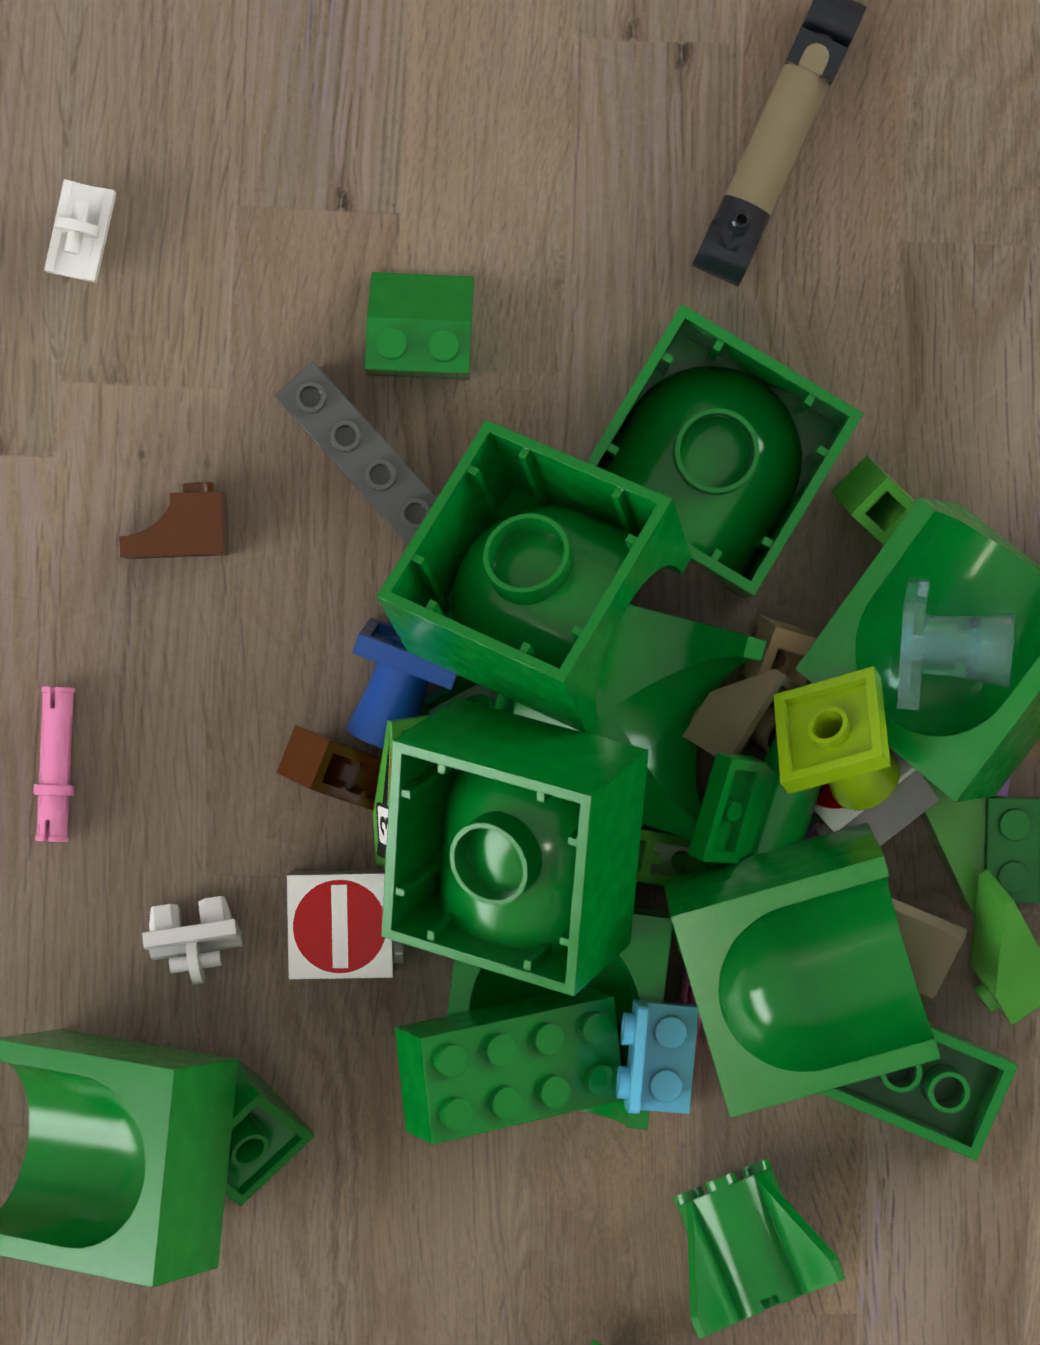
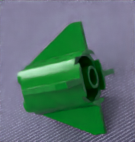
M769 1158L740 1169L743 1180L739 1181L736 1172H732L705 1183L709 1194L704 1195L702 1187L699 1186L673 1197L688 1234L690 1319L698 1339L762 1313L768 1308L784 1304L802 1295L846 1279L834 1251L785 1199Z

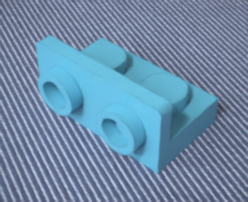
M633 999L632 1013H623L621 1045H629L627 1066L618 1067L616 1098L624 1099V1107L628 1113L639 1114L640 1110L690 1114L699 1014L697 1005Z

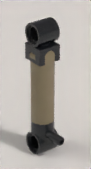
M813 0L694 259L693 267L739 287L867 6L854 0Z

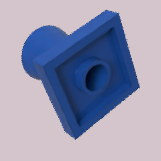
M370 618L360 631L352 653L375 661L376 665L362 698L347 722L345 729L358 739L383 748L387 720L420 716L429 683L431 682L451 690L458 674L408 652L393 625Z

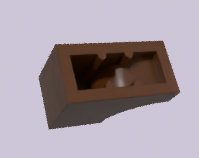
M212 482L183 483V493H170V505L164 515L154 525L142 532L119 537L120 557L124 559L228 556L227 494L222 491H214V483Z
M295 725L276 773L308 789L373 810L381 757Z

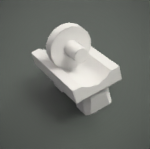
M64 179L44 271L97 283L116 198L115 190L89 186Z
M224 896L204 898L198 901L201 924L183 927L181 909L178 904L152 906L149 921L150 932L142 933L143 947L145 950H149L151 959L169 958L171 973L189 971L193 985L203 984L205 981L204 968L222 966L220 950L243 947L242 932L235 919H233L228 902Z

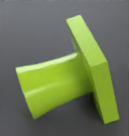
M874 666L773 694L780 784L788 794L829 784L834 799L842 807L850 810H866L881 804L893 793L900 778V766L896 757L889 751L882 681Z

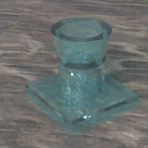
M909 578L903 606L897 709L919 710L924 674L972 679L1010 688L1015 612L987 616L928 615L930 580Z

